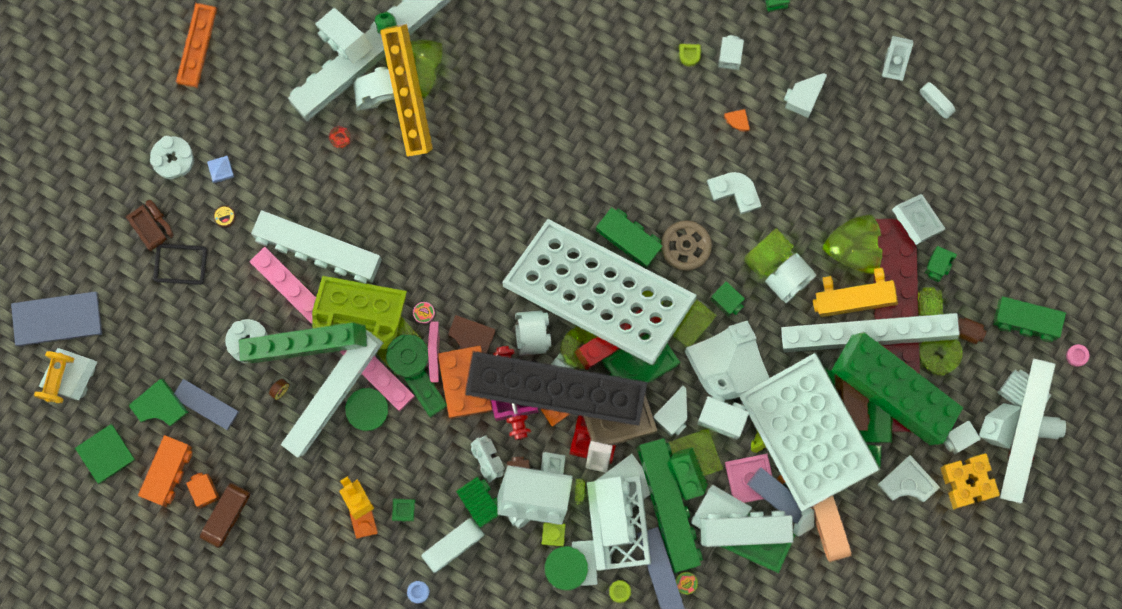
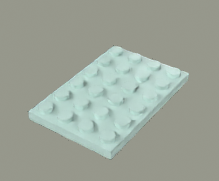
M816 353L739 395L801 512L880 470Z

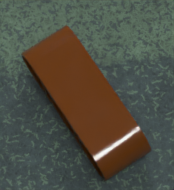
M231 482L204 526L200 538L220 548L231 532L251 493Z

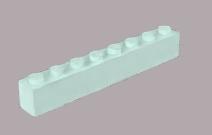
M957 313L781 327L784 352L844 348L851 335L862 332L868 334L881 345L959 338Z

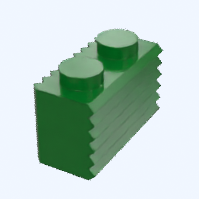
M693 447L673 453L670 460L685 500L703 495L708 486L706 479H704L705 476L702 475V468L699 467V460L696 459L697 456L695 455L696 452L693 451Z
M476 477L456 492L481 529L501 515H498L497 497L492 499L488 493L491 488L485 479L480 481Z

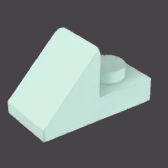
M892 36L890 47L887 49L882 73L883 77L903 81L913 40Z

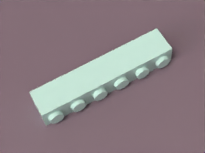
M262 210L251 233L256 238L255 242L267 246L269 243L276 246L275 249L287 254V251L295 253V257L300 260L307 261V258L315 261V265L326 269L327 266L334 268V272L339 275L346 276L350 274L355 276L354 280L366 284L367 281L373 283L382 261L380 255Z

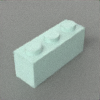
M335 8L315 23L320 30L318 35L325 43L327 42L334 51L337 50L344 60L348 58L355 64L373 49L366 36Z
M623 477L595 480L603 546L612 547L633 544V538L636 537L634 525L630 523V516L633 515L631 503L627 501V494H630L628 481H625Z

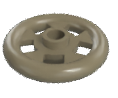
M686 220L672 224L664 232L661 239L663 257L671 266L679 270L689 271L697 269L708 260L711 254L712 241L709 233L702 225L693 221ZM685 229L687 235L678 237L676 232ZM695 232L702 238L699 242H696L695 238L692 237ZM670 242H676V250L670 251ZM689 242L691 246L684 248L682 244ZM697 248H700L703 251L697 258L693 254ZM679 254L688 256L687 262L679 261Z

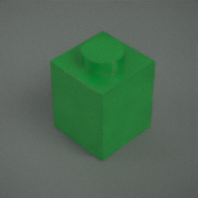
M727 281L710 299L728 317L732 314L736 316L744 308L742 303L745 298Z

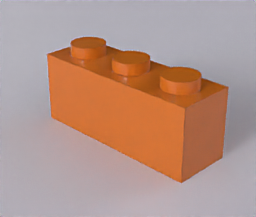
M164 435L138 496L164 507L167 504H171L175 496L173 490L176 483L179 484L184 475L182 469L185 463L188 464L192 457V447Z

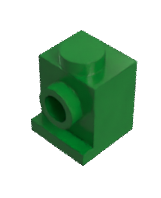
M937 246L933 250L924 273L928 274V278L940 282L943 275H948L952 267L949 261L953 262L957 254Z

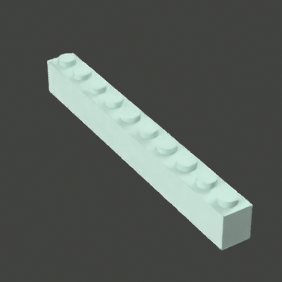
M402 0L401 4L397 7H391L387 12L395 16L397 25L407 24L410 36L451 0ZM375 22L370 26L371 29L364 34L373 46V49L355 64L348 58L344 60L339 55L333 61L328 60L322 66L323 69L317 74L313 73L310 75L302 87H296L292 90L288 99L306 121H309L353 84L357 77L365 74L386 56L382 37L377 32Z

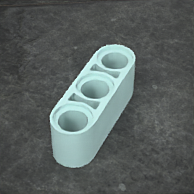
M471 517L429 548L421 557L432 572L436 573L474 545L485 534Z

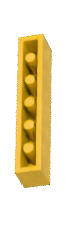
M407 24L384 28L380 32L406 155L408 157L428 153L433 147Z

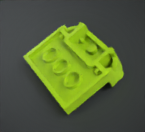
M322 276L312 310L313 328L346 323L366 325V330L383 342L380 348L387 349L393 339L397 337L407 291Z

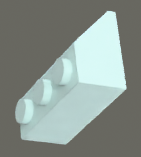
M508 465L498 493V515L562 525L567 512L572 476Z

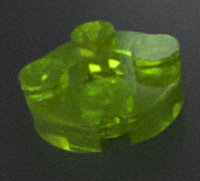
M579 326L567 332L560 345L564 362L574 369L585 370L574 352L577 350L580 342H583L585 345L597 336Z
M958 339L922 342L919 346L920 363L935 375L949 374L959 366L962 360V346ZM938 348L946 351L943 359H940L939 355H935Z

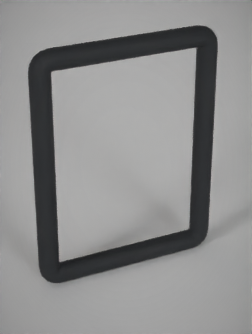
M160 244L156 247L154 281L203 284L207 248L205 246ZM161 248L203 250L200 281L158 278Z

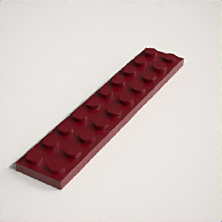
M873 219V284L876 283L874 269L883 268L885 282L893 280L895 283L898 305L874 309V320L917 317V245L909 237L908 232L898 219ZM919 342L882 345L920 374ZM893 418L892 432L913 433Z

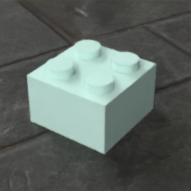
M719 396L707 397L697 425L738 440L749 412L745 411L746 407L737 403H733V405L724 403L725 399Z

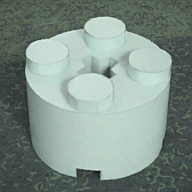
M796 253L785 261L775 274L772 273L765 282L782 301L788 303L796 293L802 291L817 275L801 256Z
M542 310L515 313V319H518L519 324L515 325L517 347L521 349L519 355L546 353L549 347H551L550 334H546L547 325H549L548 313H543Z

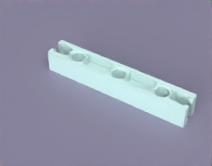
M366 330L367 347L346 351L281 445L297 458L305 455L382 346L383 342Z
M1033 358L1000 498L1018 503L1023 501L1055 363Z

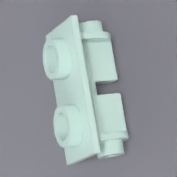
M486 435L475 439L471 443V451L481 465L482 475L487 478L489 483L496 477L504 476V470L506 469L500 457L497 456L492 459L490 456L497 452L491 438L488 439Z

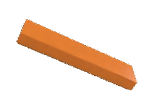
M199 3L195 4L176 80L177 84L198 88L217 13L216 7Z

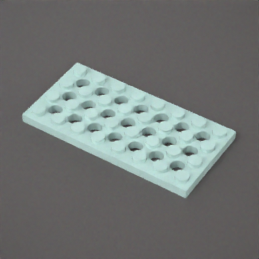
M549 219L544 223L503 281V287L651 365L654 364L696 300V294ZM552 243L561 245L558 249H551L549 247ZM575 252L579 254V257L571 259L567 255ZM540 259L550 261L547 265H540L538 263ZM588 262H595L597 267L588 268L586 264ZM560 268L568 270L564 275H560L556 271ZM608 271H612L616 274V276L613 278H608L604 274ZM533 274L538 276V279L536 281H529L527 277ZM577 278H584L586 283L580 285L575 280ZM626 281H632L635 285L631 288H627L623 285V283ZM549 284H554L557 287L554 291L545 289ZM597 287H601L605 290V292L602 294H596L593 290ZM649 290L653 292L654 295L651 297H644L642 295V292ZM566 294H573L575 299L568 301L564 299V296ZM621 297L624 301L621 304H616L612 299ZM669 300L672 302V305L664 307L661 305V302ZM589 303L594 308L592 310H584L582 306ZM633 307H640L643 311L635 314L631 309ZM604 313H609L613 318L604 320L601 316ZM657 316L662 321L655 324L650 321V318ZM628 323L632 327L629 330H623L620 328V325ZM641 333H648L651 337L648 340H642L639 338V335Z

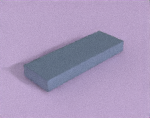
M184 379L174 393L182 404L226 430H229L239 413L237 410Z
M759 468L747 485L778 511H785V515L792 516V522L798 524L803 515L791 491L763 468Z

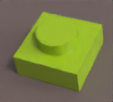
M544 522L542 545L564 547L566 524L560 525Z

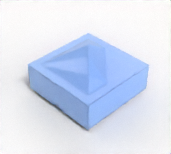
M228 156L207 162L213 183L234 177Z

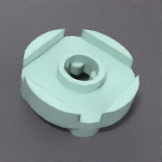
M175 136L162 137L154 145L150 154V163L154 170L166 179H175L186 175L194 163L193 152L189 144ZM176 153L175 156L177 160H172L169 163L167 156L169 154Z
M245 319L234 322L226 335L225 343L227 350L236 360L240 361L239 339L246 338V336H250V338L266 336L268 333L259 322Z

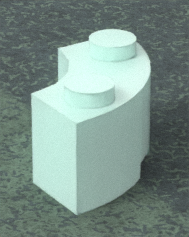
M379 67L373 73L357 77L353 84L357 110L377 108L379 104L395 99L387 67Z

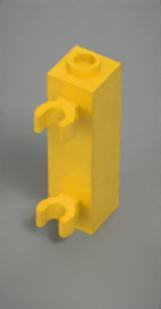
M883 268L874 269L876 279L874 284L834 290L831 276L823 277L825 292L816 293L817 299H813L814 310L819 312L821 317L898 305L895 283L893 280L885 282Z

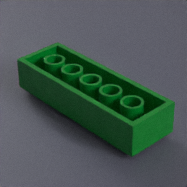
M865 332L851 335L831 370L930 446L944 444L963 409L961 405Z

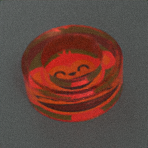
M337 126L330 131L329 140L334 147L344 148L350 143L351 136L345 127Z

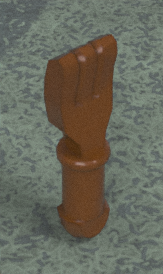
M147 200L145 204L153 215L154 220L158 221L165 228L170 238H173L172 229L162 219L164 215L152 200Z

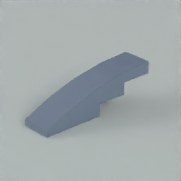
M657 527L647 530L651 564L647 565L660 608L684 609L659 529ZM642 532L637 533L638 539L642 535Z

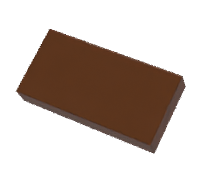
M144 205L126 216L149 251H152L168 240Z

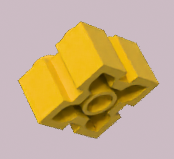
M987 454L965 460L966 465L964 466L962 461H958L940 468L945 484L951 483L953 491L948 493L953 510L973 504V498L976 497L978 502L1000 496L995 479L989 480L987 472L992 470ZM969 477H971L974 481V483L972 484L973 487H971L970 484H966V480L969 479Z

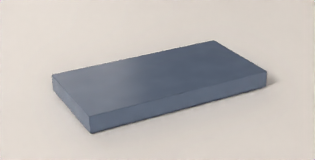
M97 292L11 303L16 346L102 335Z

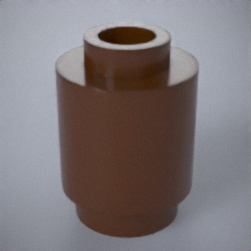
M966 317L964 319L958 318L959 338L975 345L978 341L983 342L987 330H984V324Z

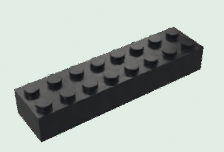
M472 351L465 395L639 426L647 382Z

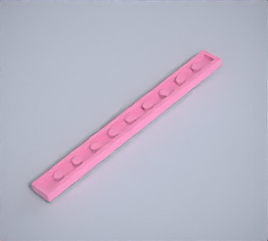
M264 247L249 262L312 324V310L316 297ZM343 350V351H339V352H340L342 355H344L347 350ZM375 356L362 373L399 412L415 397Z

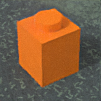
M198 473L190 478L191 481L186 483L196 507L203 508L220 500L210 475Z

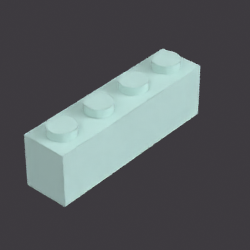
M771 511L772 515L763 516V512H750V516L743 517L742 513H729V517H720V514H707V518H701V545L727 546L793 543L792 516L785 515V511Z

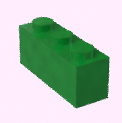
M611 207L596 226V232L643 268L647 269L662 250L661 240L653 234L649 236L645 233L644 227L638 222L634 221L632 223L628 220L627 214L621 209L615 210Z
M1002 296L998 300L993 325L998 326V329L1010 332L1012 329L1019 331V334L1022 336L1032 337V335L1041 337L1040 340L1053 342V340L1056 341L1061 337L1066 312Z

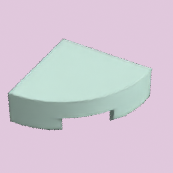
M812 508L801 512L803 516L798 524L795 523L793 533L798 537L814 528V510Z

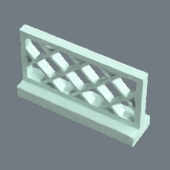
M640 476L624 478L628 483L636 482L637 491L632 497L627 494V498L630 499L628 503L633 502L639 507V514L635 519L630 516L631 525L636 524L642 530L640 538L637 541L633 539L635 544L628 553L619 546H613L611 550L610 547L603 546L595 481L587 482L596 568L599 571L651 564ZM637 546L644 550L645 560L636 561L630 556ZM615 549H618L625 555L618 564H612L611 554ZM628 558L632 561V562H626V563H625V561H626Z

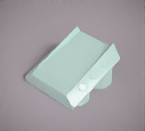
M57 348L56 353H63L75 358L74 363H66L58 394L79 400L86 395L88 390L86 385L89 378L95 372L97 361ZM56 363L54 365L55 369H59L61 367L60 363ZM47 368V370H46V372H45V374H44V376H43V378H42V381H41V383H40V385H39V387H41V388H43V386H44L45 379H46L47 372H48V368Z
M712 485L693 517L692 524L701 529V518H707V514H720V517H729V513H742V517L748 516L752 507Z

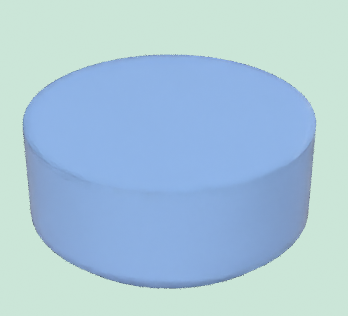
M421 581L411 583L407 589L408 598L414 603L425 602L429 597L428 586Z

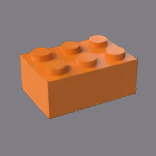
M481 346L438 353L450 419L493 411L490 399L465 395L472 351L482 352Z

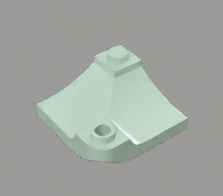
M748 321L728 326L723 332L705 341L686 347L685 353L704 389L711 396H719L725 400L737 398L739 395L770 378L757 347V338Z

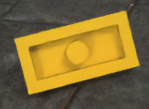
M347 476L340 481L344 488L339 492L355 520L374 509L358 479L351 482Z

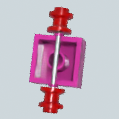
M509 346L496 348L497 352L493 354L511 357L515 351L514 349H509ZM491 400L495 420L501 421L506 419L507 423L512 424L513 431L509 433L510 437H514L515 440L528 438L527 434L531 433V429L526 428L525 421L528 419L529 414L538 413V409Z

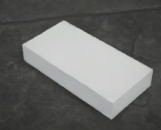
M591 441L585 468L604 473L607 472L612 446Z

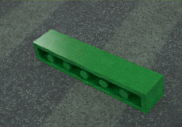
M346 323L239 339V358L242 362L260 363L367 347L366 325Z
M663 438L639 445L636 449L645 474L650 498L673 574L701 566L702 554L699 548L696 549L694 542L696 540L695 530L693 527H690L688 519H690L689 509L683 504L682 498L684 496L680 485L677 484L676 475L670 462L672 451L669 443H666Z

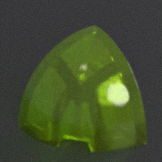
M432 40L411 41L422 98L426 99L436 80V75H434L436 67L441 63L442 43Z
M872 215L853 218L839 226L828 237L822 249L833 259L850 268L875 274L874 269L880 267L882 259V249L878 248L877 238L881 236L878 223Z

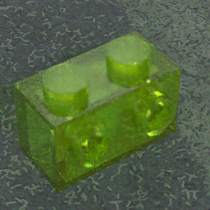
M775 228L744 257L743 261L760 279L765 275L769 277L777 270L775 266L780 261L784 263L793 255L791 251L794 246Z

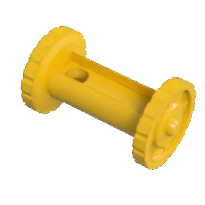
M46 351L45 356L51 359L43 390L42 392H35L34 397L43 399L46 402L63 403V398L58 396L66 363H74L75 358L63 353ZM56 363L61 364V367L59 369L54 368V365Z

